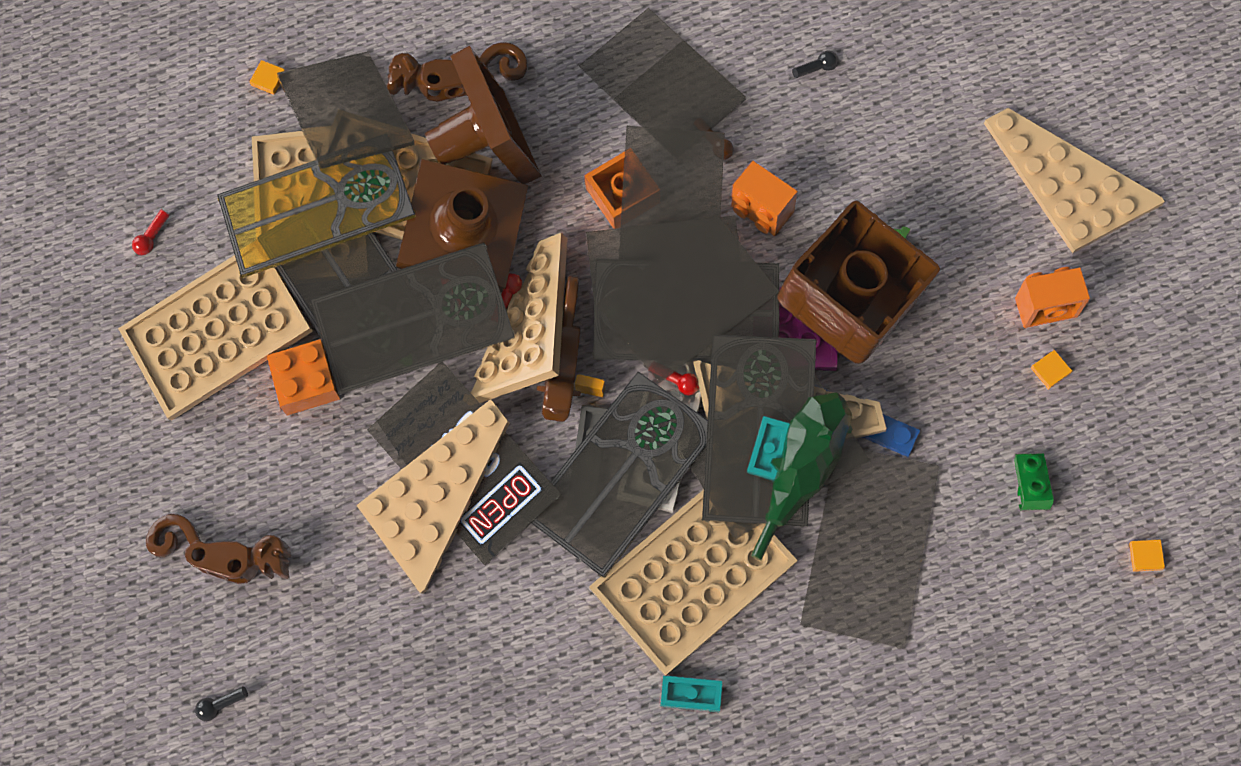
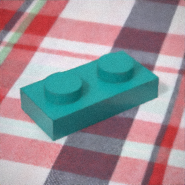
M763 416L747 473L774 481L777 470L770 462L772 458H781L789 423Z
M663 676L661 707L720 712L722 681Z

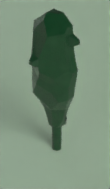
M834 392L809 397L802 409L790 421L781 458H772L770 462L777 470V474L773 483L769 511L765 517L767 523L751 554L753 558L762 560L777 527L784 526L806 501L822 489L838 463L846 435L850 434L853 430L850 424L853 418L852 412L845 399L839 393Z

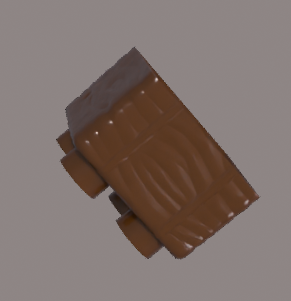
M853 201L793 265L777 298L785 309L834 347L837 352L855 364H861L874 353L914 307L938 275L940 267L933 259L920 249H917L861 202Z

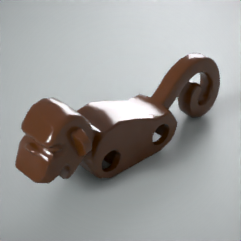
M500 42L493 44L479 57L487 67L499 55L506 54L512 56L517 61L518 66L516 68L509 67L510 60L508 57H502L499 63L500 73L507 80H519L527 72V58L524 52L512 43ZM409 53L397 54L391 60L388 74L389 81L387 83V91L391 95L398 94L402 88H404V94L409 95L413 88L417 86L421 93L430 101L439 102L467 96L452 60L434 59L420 65ZM428 90H441V92L437 96H431Z
M569 276L566 284L559 376L545 380V386H537L536 389L537 391L544 392L543 417L546 420L564 422L568 419L573 396H581L580 391L574 390L581 330L579 326L573 325L579 278Z
M167 514L152 524L146 536L148 551L156 557H167L176 549L178 543L177 535L171 531L165 533V543L163 545H158L159 537L170 526L180 527L190 544L185 550L186 561L205 574L236 584L250 582L257 575L259 569L270 579L274 578V573L283 579L290 578L288 564L290 562L288 558L292 556L290 548L286 542L275 535H266L253 548L246 547L237 541L204 543L201 541L193 523L186 517L179 514Z

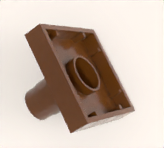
M470 46L450 55L471 104L464 110L439 123L438 126L425 132L427 142L437 161L447 165L486 147H490L520 183L527 184L542 177L503 87Z
M421 159L411 201L415 214L407 217L396 268H411L485 243L500 292H502L507 284L528 185ZM455 210H468L474 213L477 218L473 220L462 219L455 213ZM461 257L447 262L444 266V270L448 274L458 277L476 276L491 284L482 267L471 258ZM439 265L416 272L449 280L441 276Z

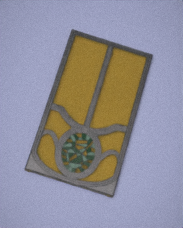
M388 135L217 194L241 277H248L415 218V210L412 207Z

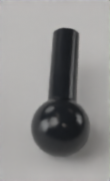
M823 51L817 60L793 68L792 74L795 78H799L820 69L826 71L833 70L838 65V56L833 51Z
M242 686L215 700L203 698L197 702L195 714L202 721H211L217 716L219 710L247 698L248 692Z

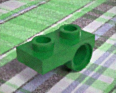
M1044 453L1015 454L1014 463L1018 480L1017 494L1021 496L1020 511L1050 510L1054 499Z

